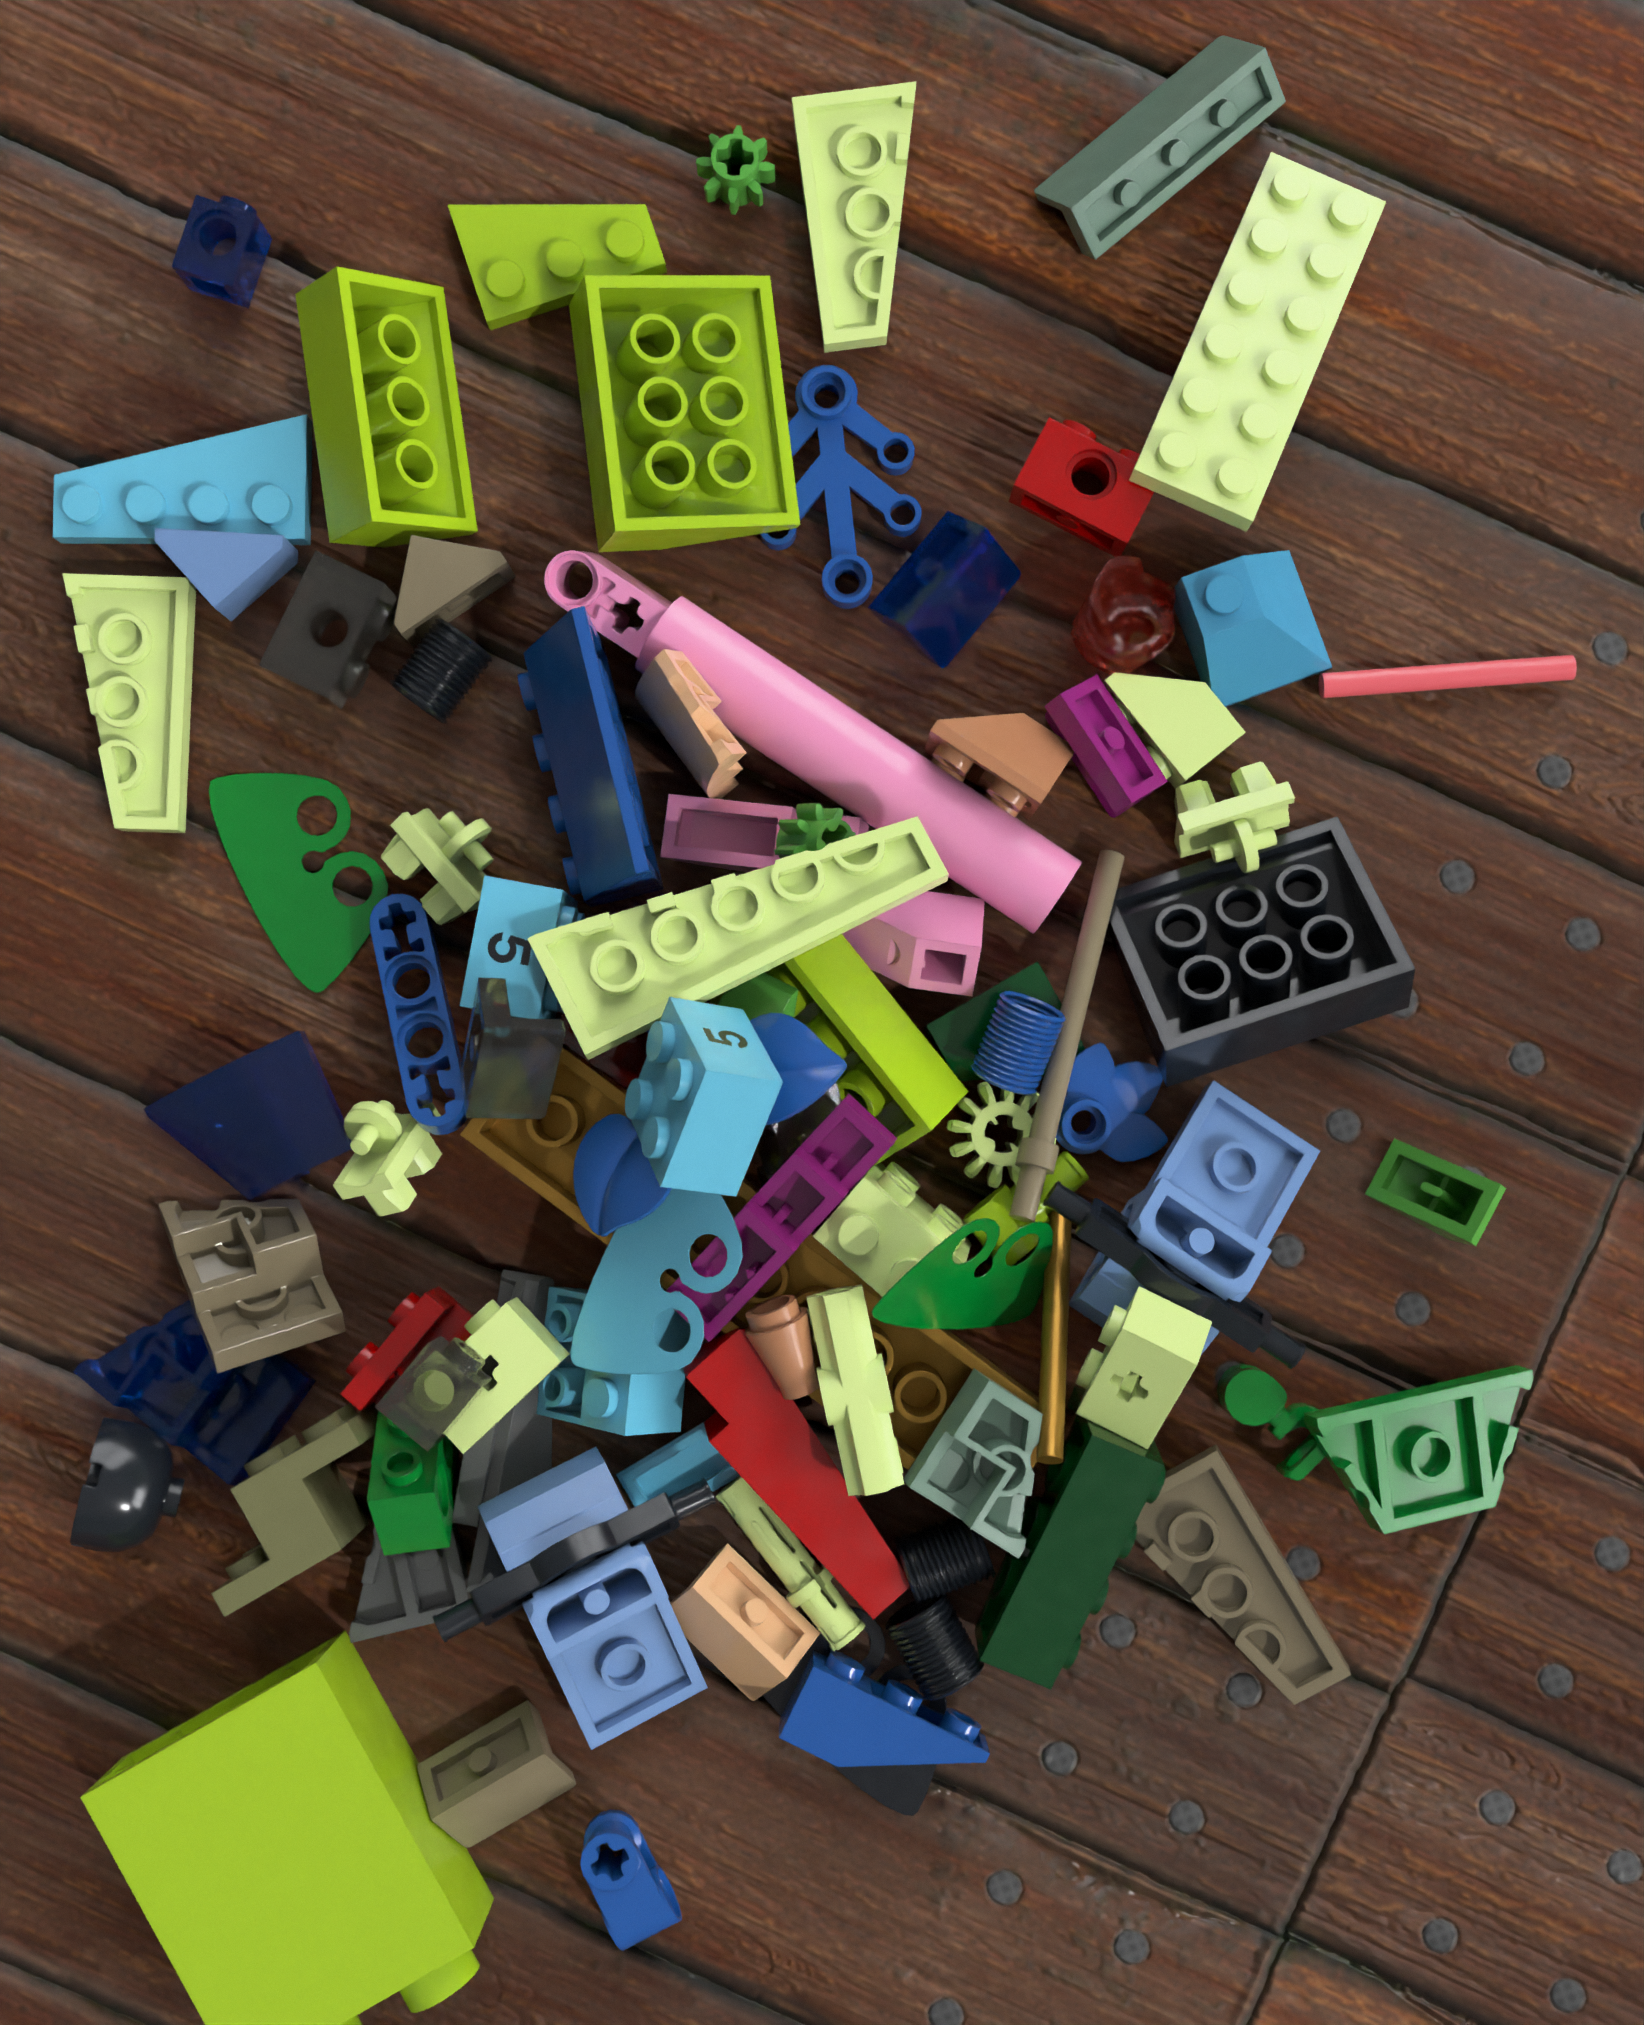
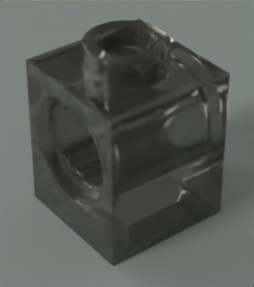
M440 1336L427 1343L375 1408L428 1452L442 1441L490 1383L492 1378L481 1370L485 1360L470 1345L456 1337L449 1343L444 1337ZM428 1371H441L451 1379L454 1386V1396L450 1404H438L428 1397L424 1388V1380Z

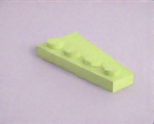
M63 573L66 593L72 599L77 624L73 627L78 652L83 654L89 688L86 691L90 711L96 717L101 746L98 750L114 828L132 832L185 833L196 587L187 577Z

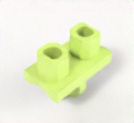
M1263 762L1240 767L1232 773L1230 785L1235 797L1217 803L1207 781L1197 780L1176 788L1174 804L1177 822L1174 843L1180 858L1210 850L1215 863L1235 857L1242 872L1248 873L1258 870V850L1277 845L1274 830L1289 826L1288 808L1289 804L1294 803L1295 799L1289 782L1276 784Z
M429 808L423 809L414 815H410L409 812H403L390 825L397 834L381 854V859L395 875L403 880L413 878L424 867L429 870L438 883L420 900L422 907L437 924L442 925L452 922L467 912L477 910L485 875L482 870L494 860L481 843L490 834L492 828L483 818L477 819L465 826L453 811L447 813L440 820Z
M381 1100L378 1103L361 1101L353 1105L344 1119V1129L351 1140L350 1147L355 1153L334 1182L333 1187L342 1200L364 1195L375 1213L380 1217L403 1212L409 1208L417 1195L407 1178L423 1175L434 1168L442 1153L430 1136V1133L422 1129L411 1114L395 1113L394 1106L385 1100ZM432 1102L423 1105V1108H430L435 1117L441 1116Z

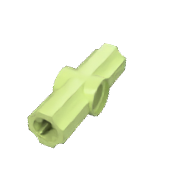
M862 1284L829 1289L807 1296V1311L821 1364L816 1369L828 1426H834L848 1496H868L904 1485L902 1476L904 1472L897 1439L894 1437L889 1413L894 1412L882 1353H876Z

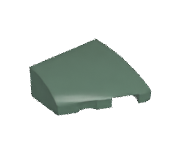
M974 1368L903 1480L908 1487L961 1519L970 1529L1019 1559L1026 1544V1538L1021 1534L1025 1497L1032 1496L1035 1476L1031 1467V1454L1039 1443L1043 1414Z

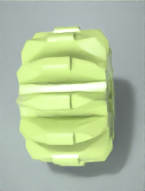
M981 1082L977 1085V1091L983 1106L979 1108L971 1099L965 1096L957 1103L961 1110L972 1116L969 1123L959 1120H949L947 1122V1129L949 1131L967 1133L968 1137L967 1141L952 1145L949 1148L950 1154L953 1157L963 1156L971 1151L976 1154L966 1164L964 1174L970 1178L975 1177L986 1162L990 1163L987 1173L988 1186L993 1188L999 1187L1002 1181L1003 1166H1007L1011 1180L1017 1185L1021 1168L1016 1166L1015 1162L1021 1138L1029 1137L1034 1114L1030 1116L1027 1111L1037 1102L1039 1093L1022 1095L1018 1103L1015 1104L1013 1103L1015 1093L1001 1089L1000 1101H996L989 1083ZM998 1115L1008 1116V1127L1017 1129L1015 1143L1005 1142L1007 1148L1005 1151H995V1141L985 1137L987 1123L997 1125L998 1122L995 1117Z

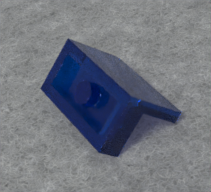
M947 511L868 608L882 623L911 637L935 665L945 668L1018 581L1021 572L986 527Z

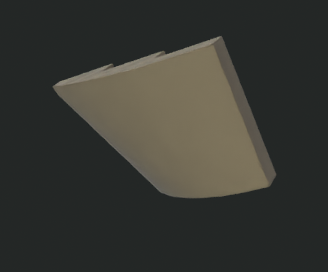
M268 1199L262 1202L221 1200L217 1210L182 1211L178 1201H166L158 1204L182 1281L217 1373L346 1331L342 1310L323 1273L317 1235L299 1199Z

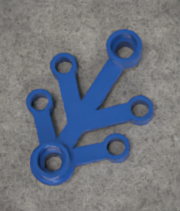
M820 365L808 370L799 380L795 391V402L798 412L788 423L792 458L809 438L818 431L820 455L796 483L799 516L801 521L824 492L832 559L824 567L822 589L830 603L839 608L851 609L860 606L869 597L872 590L873 575L866 560L857 555L850 490L884 516L883 520L886 529L898 537L910 536L918 529L922 510L919 502L914 497L897 493L845 451L843 428L877 452L879 467L889 475H902L911 468L914 461L915 448L912 440L907 435L890 431L857 405L858 391L856 384L845 370L833 365ZM828 390L834 392L839 400L831 408H822L815 402L816 395L821 391ZM891 445H899L906 450L907 457L902 462L892 463L886 459L884 451ZM905 506L912 510L914 519L909 524L899 525L892 520L890 514L896 507ZM797 528L790 529L788 534L780 539L772 538L768 533L760 534V538L766 547L777 551L784 550L794 543L797 536ZM849 574L858 580L859 587L854 593L843 594L837 590L835 586L836 580L842 575Z

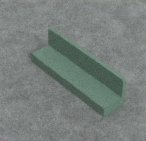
M1225 35L1218 37L1035 188L1034 193L1038 201L1062 211L1083 255L1094 260L1100 257L1286 102L1266 48Z

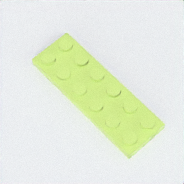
M1270 153L1129 481L1247 532L1257 514L1386 201L1278 154Z

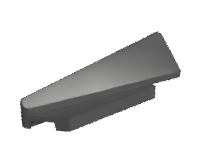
M503 1269L497 1304L502 1307L506 1302L517 1297L545 1326L549 1287H554L555 1282L549 1276ZM492 1356L479 1361L480 1366L477 1379L482 1383L490 1377L494 1378L492 1373L499 1365ZM538 1385L463 1454L452 1523L478 1526L466 1592H471L507 1573L477 1506L552 1469V1418L537 1414Z

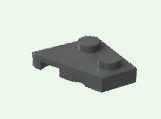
M452 1523L450 1547L385 1556L374 1526V1540L371 1553L366 1559L361 1580L363 1587L359 1604L349 1631L350 1641L354 1643L435 1623L432 1616L438 1615L471 1598L470 1592H466L469 1575L457 1523Z

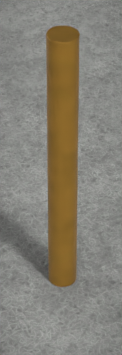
M1053 1210L1047 1215L1050 1219L1048 1224H1050L1053 1230V1246L1050 1262L1044 1270L1038 1411L1043 1415L1036 1460L1044 1464H1060L1063 1462L1072 1222Z

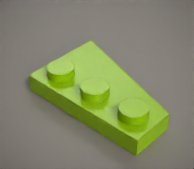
M646 204L448 205L490 331L569 305L585 275H661L667 273L666 263Z

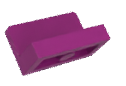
M1098 675L1059 694L1044 706L1047 710L1045 714L1046 721L1056 735L1069 743L1074 751L1071 759L1110 817L1115 818L1168 782Z

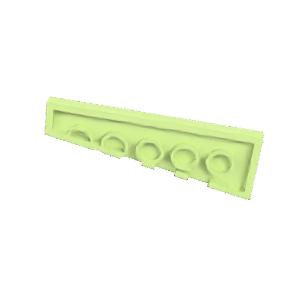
M917 816L829 843L821 850H807L777 859L774 865L738 876L732 873L711 880L712 884L676 895H673L672 892L648 899L647 904L612 915L609 912L535 934L527 939L586 1058L590 1060L650 1030L655 1021L661 1020L669 997L704 1003L947 882L949 873Z

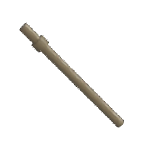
M1101 850L1099 853L1060 1009L1066 1021L1063 1022L1064 1026L1058 1034L1059 1038L1056 1039L1055 1049L1051 1051L1052 1055L1049 1057L1050 1061L1045 1069L1029 1137L1021 1138L1015 1165L1021 1169L1009 1213L1011 1218L1019 1221L1035 1222L1046 1175L1054 1173L1060 1149L1054 1142L1125 858L1124 855L1116 851Z

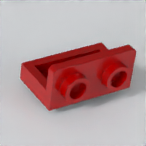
M440 1286L425 1292L422 1297H419L414 1291L411 1292L387 1320L395 1329L383 1344L378 1347L372 1341L369 1342L349 1364L345 1372L353 1379L341 1392V1395L359 1411L373 1402L379 1406V1404L413 1400L409 1394L423 1382L416 1373L417 1369L444 1345L452 1352L457 1350L471 1336L464 1325L474 1315Z

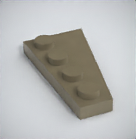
M1215 1444L1166 1471L1165 1481L1159 1496L1153 1503H1145L1136 1521L1137 1535L1135 1540L1144 1548V1552L1162 1571L1166 1570L1183 1587L1199 1609L1208 1618L1212 1617L1234 1639L1235 1645L1294 1705L1350 1676L1351 1672L1347 1662L1218 1446Z

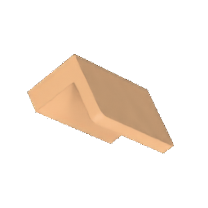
M729 1544L720 1549L692 1584L670 1602L685 1637L752 1701L757 1700L787 1679L820 1634L801 1613L793 1608Z

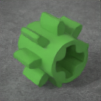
M736 125L733 134H728L721 138L711 133L708 136L711 158L700 157L696 159L698 176L710 179L704 186L706 201L709 203L720 198L723 202L729 204L732 215H736L739 206L746 205L751 201L761 207L763 205V192L760 183L769 184L775 182V165L770 162H762L768 154L767 140L763 137L753 142L750 138L743 135L740 125ZM734 165L742 166L740 175H730Z
M820 803L797 804L796 809L798 819L779 820L780 830L777 835L774 852L781 859L807 850L817 851L823 849L829 843L855 836L856 833L852 831L845 821L841 820L843 817V810L841 808H822Z

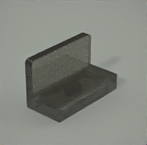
M478 977L460 1067L466 1118L541 1119L546 1116L566 1035L565 1025L560 1019L511 1018L505 978Z

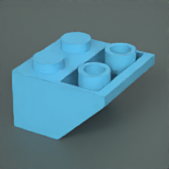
M549 1287L545 1328L570 1354L539 1383L537 1414L623 1436L681 1432L686 1379L683 1368L661 1374L635 1375L597 1372L577 1367L571 1360V1347L574 1330L589 1289ZM674 1309L665 1310L655 1320L653 1333L657 1345L667 1352H678L689 1341L690 1324Z

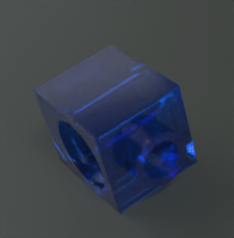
M196 195L171 267L190 290L249 309L272 238L257 216V211L249 204L230 196H221L219 202ZM226 238H237L231 251L224 255H213L214 248L220 241Z

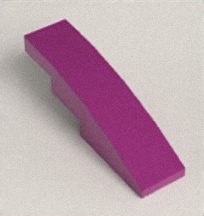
M850 1094L837 1105L733 1218L742 1241L743 1258L738 1273L731 1283L719 1292L705 1294L694 1291L684 1285L679 1276L666 1290L669 1293L679 1291L697 1305L704 1320V1338L708 1342L719 1333L790 1258L800 1244L845 1198L855 1184L897 1140V1137ZM716 1236L691 1263L693 1269L699 1275L714 1277L723 1270L727 1261V1249L724 1242ZM675 1310L682 1318H684L688 1322L687 1317L682 1312Z

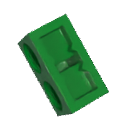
M414 1400L383 1403L378 1406L367 1503L384 1556L447 1548L451 1544L458 1448Z

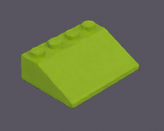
M585 275L569 303L598 552L662 550L794 529L800 526L770 276Z

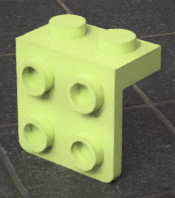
M891 1162L887 1167L882 1163L873 1165L860 1179L858 1184L819 1227L813 1237L883 1297L924 1256L965 1224L947 1206L940 1203L934 1209L916 1193L920 1188V1184L895 1162ZM967 1237L962 1239L956 1246L952 1258L954 1263L967 1262L971 1242Z

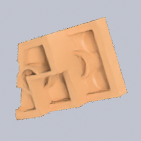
M663 649L654 657L643 673L635 690V697L709 798L722 799L739 784L734 776L743 768L737 761L747 753L713 711L722 701L682 651Z

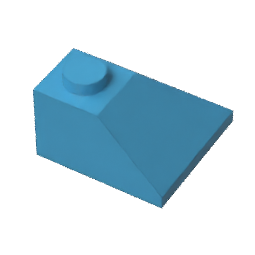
M1289 550L1244 555L1181 577L1170 593L1172 604L1200 680L1209 686L1225 707L1332 668Z

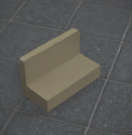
M528 1700L416 1765L430 1819L465 1848L474 1846L576 1785L573 1772L552 1753L539 1710Z

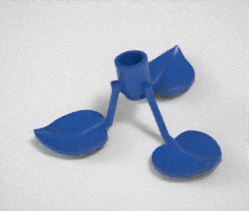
M768 1013L750 1020L783 1081L766 1125L786 1120L813 1104L834 1085L846 1070V1062L826 1046L808 1026L792 1016L782 1013ZM621 1114L607 1115L595 1123L582 1139L574 1161V1190L580 1211L595 1234L605 1237L618 1228L642 1220L653 1213L667 1198L672 1188L660 1187L648 1158L643 1155L641 1142L631 1119Z

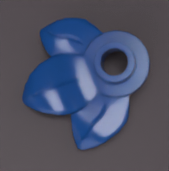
M1101 1042L1081 1051L1075 1057L1056 1134L1057 1142L1068 1151L1077 1154H1089L1100 1149L1111 1158L1120 1162L1135 1161L1161 1149L1168 1142V1138L1155 1122L1144 1115L1158 1094L1163 1080L1158 1066L1139 1061L1123 1062L1114 1066L1109 1050ZM1081 1110L1089 1111L1091 1114L1090 1126L1081 1132L1074 1131L1071 1126L1074 1114Z

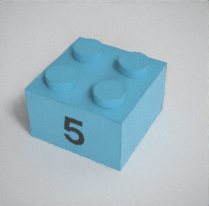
M484 875L460 1006L482 1012L555 1025L557 1012H564L527 938L585 919V914L578 912V901L561 889Z
M669 997L661 1020L655 1021L649 1030L646 1043L647 1057L638 1079H633L628 1086L625 1097L626 1116L632 1121L641 1142L643 1155L648 1158L660 1187L736 1197L783 1081L743 1009Z

